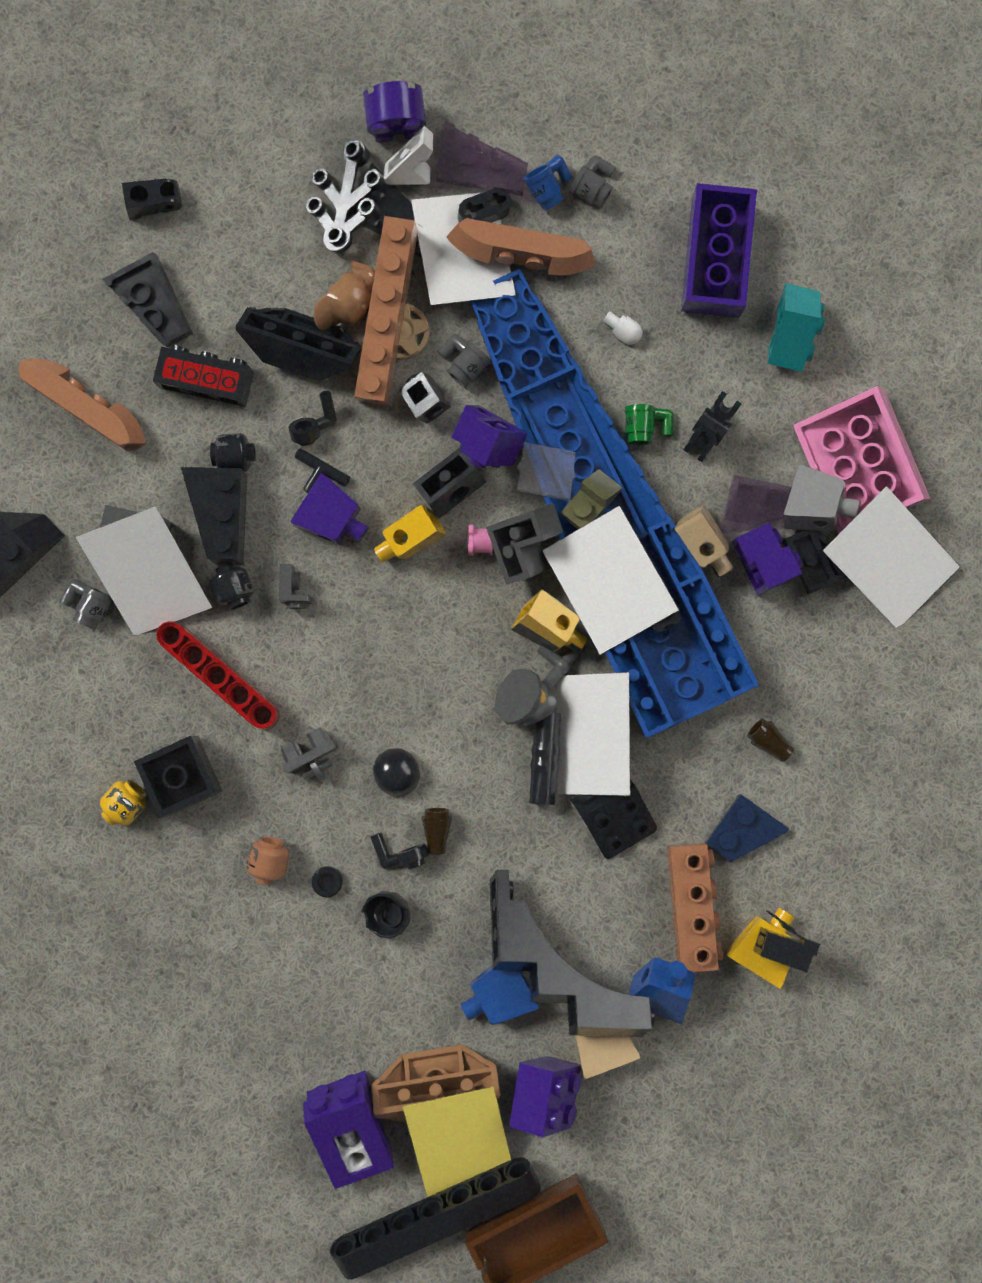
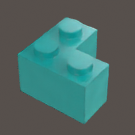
M785 283L777 307L776 326L768 347L767 364L802 372L806 361L811 362L816 346L813 344L815 335H821L825 323V317H822L825 304L821 303L820 291Z

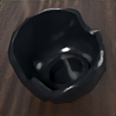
M402 748L387 749L378 755L373 765L375 782L383 792L392 797L408 795L415 790L420 780L421 773L416 759L411 753Z
M382 891L369 897L361 910L365 915L366 928L380 938L392 939L401 935L407 928L411 918L407 901L398 893Z

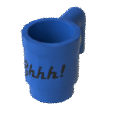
M556 155L546 164L530 171L523 178L536 203L540 204L542 210L552 208L563 200L560 192L561 188L553 173L557 171L562 183L568 182L573 178L563 157L560 155Z

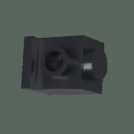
M424 372L409 377L406 384L399 389L416 419L427 424L451 407L433 378ZM426 393H429V395L423 399V396Z

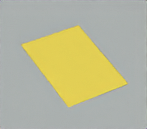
M494 1086L403 1106L427 1197L511 1160Z

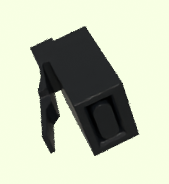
M766 910L769 915L780 922L781 927L800 938L797 940L761 927L753 951L759 956L808 973L813 955L817 956L820 944L798 935L793 927Z

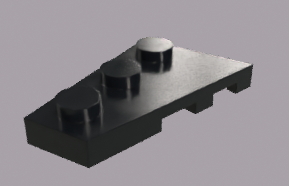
M371 163L367 172L371 169H375L379 171V173L384 177V174L373 163ZM377 177L373 178L371 183H374ZM364 178L362 179L358 188L364 183ZM384 182L380 190L373 191L366 197L371 198L378 205L379 211L375 218L368 219L362 226L379 235L382 234L384 216L415 221L412 203L393 184ZM358 205L349 212V219L359 212ZM372 205L368 206L365 212H368ZM417 235L415 254L421 256V250Z
M154 252L102 279L120 297L121 301L136 314L162 345L168 348L193 335L159 257Z

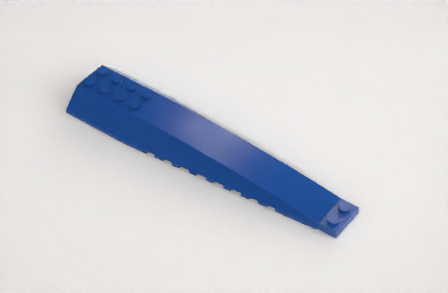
M518 269L493 280L494 284H498L506 280L510 281L512 278L515 296L502 295L503 297L471 300L469 303L478 320L479 330L516 427L528 433L523 445L546 506L553 503L563 530V533L558 534L559 540L578 530L560 516L561 511L579 492L581 482L600 469L623 487V489L599 517L618 506L621 507L678 608L676 612L681 615L680 622L673 625L667 631L655 632L648 627L605 652L614 673H629V704L645 737L648 738L715 708L759 686V683L705 574L676 532L675 524L669 514L667 515L655 491L651 489L644 477L643 471L636 464L629 452L628 446L621 439L608 413L606 414L596 393L589 386L584 373L577 362L574 361L567 345L536 295L532 294L521 269Z

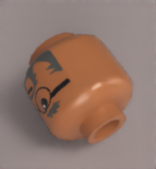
M261 837L259 841L251 844L246 870L251 876L255 877V882L271 885L274 880H279L285 876L289 850L283 845L284 842L275 837Z

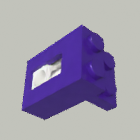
M365 1071L347 1075L343 1079L326 1085H320L307 1091V1101L303 1102L304 1125L334 1189L394 1168L390 1141L380 1119L374 1117L370 1083Z

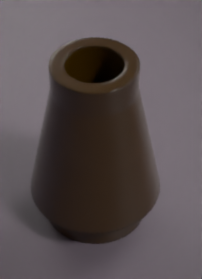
M762 718L748 732L747 737L751 740L752 745L778 758L781 762L787 760L794 751V748L789 745L772 721L767 722Z
M425 809V816H422V822L429 854L446 853V843L452 817L449 816V809Z

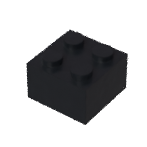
M190 735L134 761L158 818L168 817L223 791L199 736Z

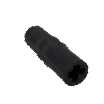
M552 712L545 719L535 723L534 741L531 749L532 760L530 764L531 784L529 803L555 805L556 781L559 769L558 757L560 754L561 713Z

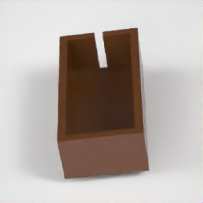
M577 1173L539 1192L532 1200L467 1230L465 1245L477 1269H481V1277L484 1283H533L608 1243L606 1230Z

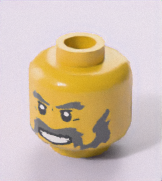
M129 779L127 781L119 780L115 782L100 799L103 819L114 826L117 823L124 826L130 825L146 808V792L139 784Z

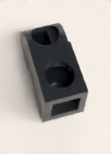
M174 179L122 183L125 206L130 220L141 218V215L176 211L182 208L179 184Z

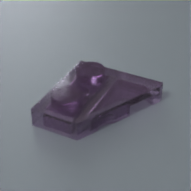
M733 475L721 532L728 533L784 518L785 508L792 487Z

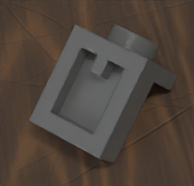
M280 564L278 600L281 603H286V608L304 609L305 604H312V597L310 595H294L295 590H300V572H295L293 564Z

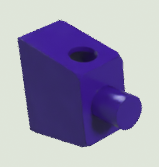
M322 473L290 521L296 528L338 545L345 534L360 542L369 528L355 519L361 510L359 505Z

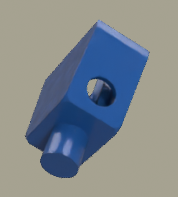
M653 958L634 974L628 995L649 997L650 1008H653L654 1014L682 1024L691 998L696 974L687 970V967L680 961L670 963L660 958Z
M492 965L471 981V988L475 996L460 1004L469 1021L485 1012L491 1025L539 1008L538 1003H531L530 987L521 971L493 970Z

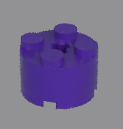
M391 81L374 85V92L370 94L368 90L363 92L367 132L375 136L376 142H391L393 135L404 134L406 139H411L424 126L426 127L423 92L419 84L415 83L414 89L408 88L407 81Z

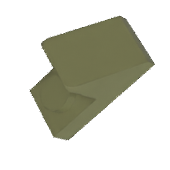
M598 469L581 482L579 492L561 511L560 516L579 530L596 520L621 492L623 487Z

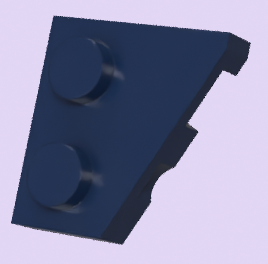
M739 794L705 841V844L726 860L732 862L787 833L789 828L742 794Z

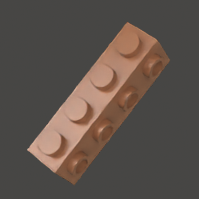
M705 843L668 845L667 853L677 961L682 962L687 967V970L692 972L719 970L718 961H723L721 942L716 943L715 930H720V919L718 911L713 910L712 899H717L716 882L710 878V868H714L713 850L708 849V845Z

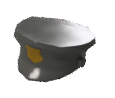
M527 669L512 670L497 688L494 710L507 725L520 724L522 727H527V725L539 722L549 716L557 701L554 690L541 682L538 674Z

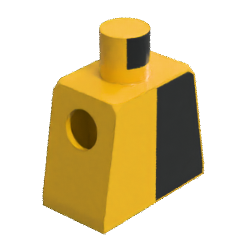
M543 590L538 592L523 606L510 629L552 652L565 645L578 653L587 641V637L574 630L580 620L579 616Z

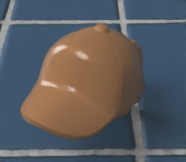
M356 260L351 262L352 272L343 273L339 281L331 285L329 292L320 298L315 305L314 321L320 330L329 329L340 323L354 325L367 314L375 269Z

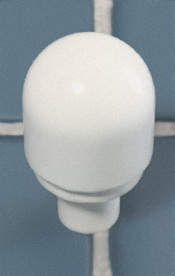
M609 311L603 322L613 328L611 333L614 334V337L623 343L634 345L640 341L643 333L642 328L630 317L622 315L619 318Z

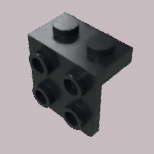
M631 779L630 795L578 794L570 799L606 859L613 858L657 830L656 823Z

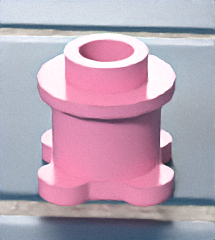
M469 525V556H474V553H490V556H493L494 549L487 529H475L474 525Z

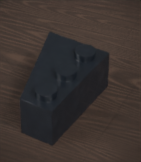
M181 467L207 559L213 563L244 564L247 474L241 468Z

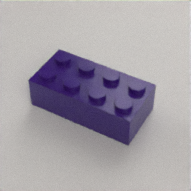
M697 183L691 202L681 312L740 318L747 302L757 189Z

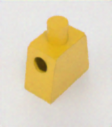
M420 505L383 530L382 533L386 541L376 546L374 551L382 563L387 562L394 556L406 560L443 538L447 533L433 510ZM407 533V541L403 544V536Z
M778 908L774 914L788 925H791L795 918L781 908ZM756 915L729 946L725 954L781 989L789 966L759 956L753 949L761 927L788 937L791 936L786 934L787 930L781 927L780 922L774 917L768 923Z

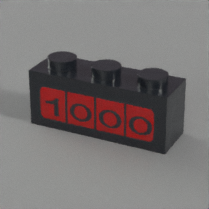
M172 345L171 349L161 347L153 382L160 389L246 407L254 372L247 365L246 361L238 358H230L229 361L218 359L217 355L210 352L202 351L198 355L189 353V349Z

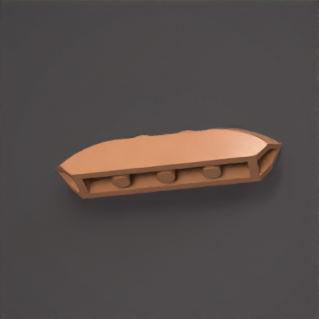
M466 218L459 222L446 237L458 250L473 259L485 263H490V259L496 260L503 265L514 263L524 265L531 270L546 269L550 275L576 274L596 265L592 249L585 240Z
M32 358L20 361L18 366L20 379L125 451L139 449L146 444L139 423L127 408L120 403L110 407L111 404L99 395L95 394L92 398L84 393L86 390L84 385L72 377L69 379V368L45 359Z

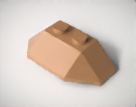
M464 1045L401 1054L386 1069L382 1076L372 1083L374 1117L407 1123L403 1106L493 1086L496 1099H499L501 1096L496 1064L486 1060Z

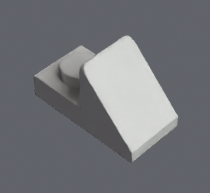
M425 126L420 129L385 163L384 182L387 184L430 183L431 168L425 162L433 152V133Z

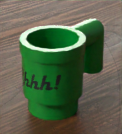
M649 404L626 406L625 426L628 444H651L652 435L654 434V420H662V436H674V415L672 410L655 408Z

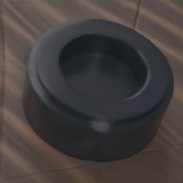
M321 867L312 877V888L321 897H332L341 890L343 877L335 867Z

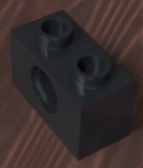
M459 447L413 483L439 519L487 482L478 467L469 462L470 457L460 452L462 447Z

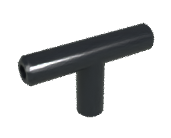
M300 448L296 451L295 459L314 469L303 488L304 492L309 493L321 473L344 487L350 482L351 478L349 475Z

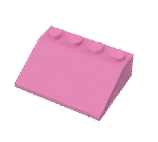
M876 386L793 425L810 468L843 479L845 481V498L861 501L859 513L886 486L906 508L931 499L884 388ZM839 515L836 525L838 535L854 518Z

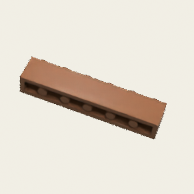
M384 216L354 395L362 403L389 406L418 229L414 220Z

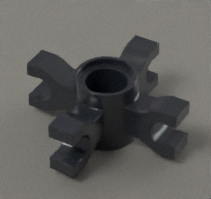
M723 391L716 399L712 408L709 409L707 407L692 429L694 431L693 435L683 449L688 453L693 446L699 447L701 454L697 459L701 462L714 445L716 447L719 445L732 425L730 420L742 404L736 401L733 407H726L723 404V400L727 394Z

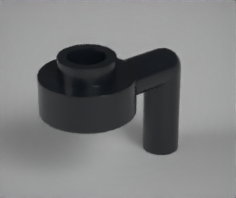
M323 391L319 394L323 417L318 419L300 418L289 425L290 437L294 443L302 446L311 445L319 438L321 430L336 424L337 418L330 391Z
M382 832L370 836L379 863L383 869H390L399 865H407L408 870L425 864L424 858L429 856L425 843L390 855Z

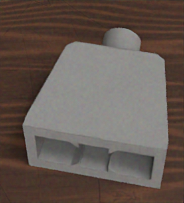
M799 464L784 512L785 529L834 531L839 515L855 518L858 515L861 501L845 498V481L843 479Z

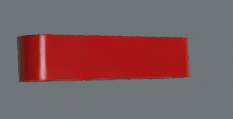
M171 621L164 622L159 626L156 633L158 643L251 725L260 729H270L277 725L280 718L278 708L186 627ZM177 628L180 634L179 639L176 643L169 644L167 634L170 630ZM200 648L203 654L202 659L197 664H192L189 658L192 650ZM221 667L225 671V679L223 682L215 684L212 679V673ZM244 687L248 691V699L246 702L239 704L235 700V692L239 688ZM263 707H267L271 711V719L266 724L260 723L257 718L258 711Z

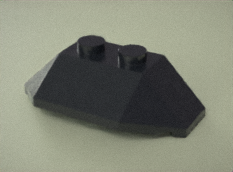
M247 307L236 324L238 334L263 363L316 381H322L349 370L361 349V345L355 342L342 327L335 325L329 329L320 330L316 326L313 317L287 308H263L257 310L255 307Z
M0 512V597L65 536L45 514Z

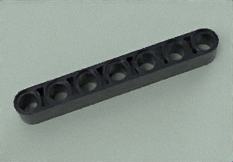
M524 1157L514 1158L340 1236L332 1243L330 1254L343 1277L350 1280L356 1279L532 1200L541 1189L540 1182L528 1159Z

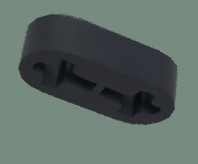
M496 188L466 198L459 204L458 222L466 218L491 223L503 219L509 214L512 202L511 196L504 189ZM493 200H497L498 204L503 203L502 208H499L497 204L492 205ZM470 209L472 213L476 212V217L472 218L470 214L466 215V210Z

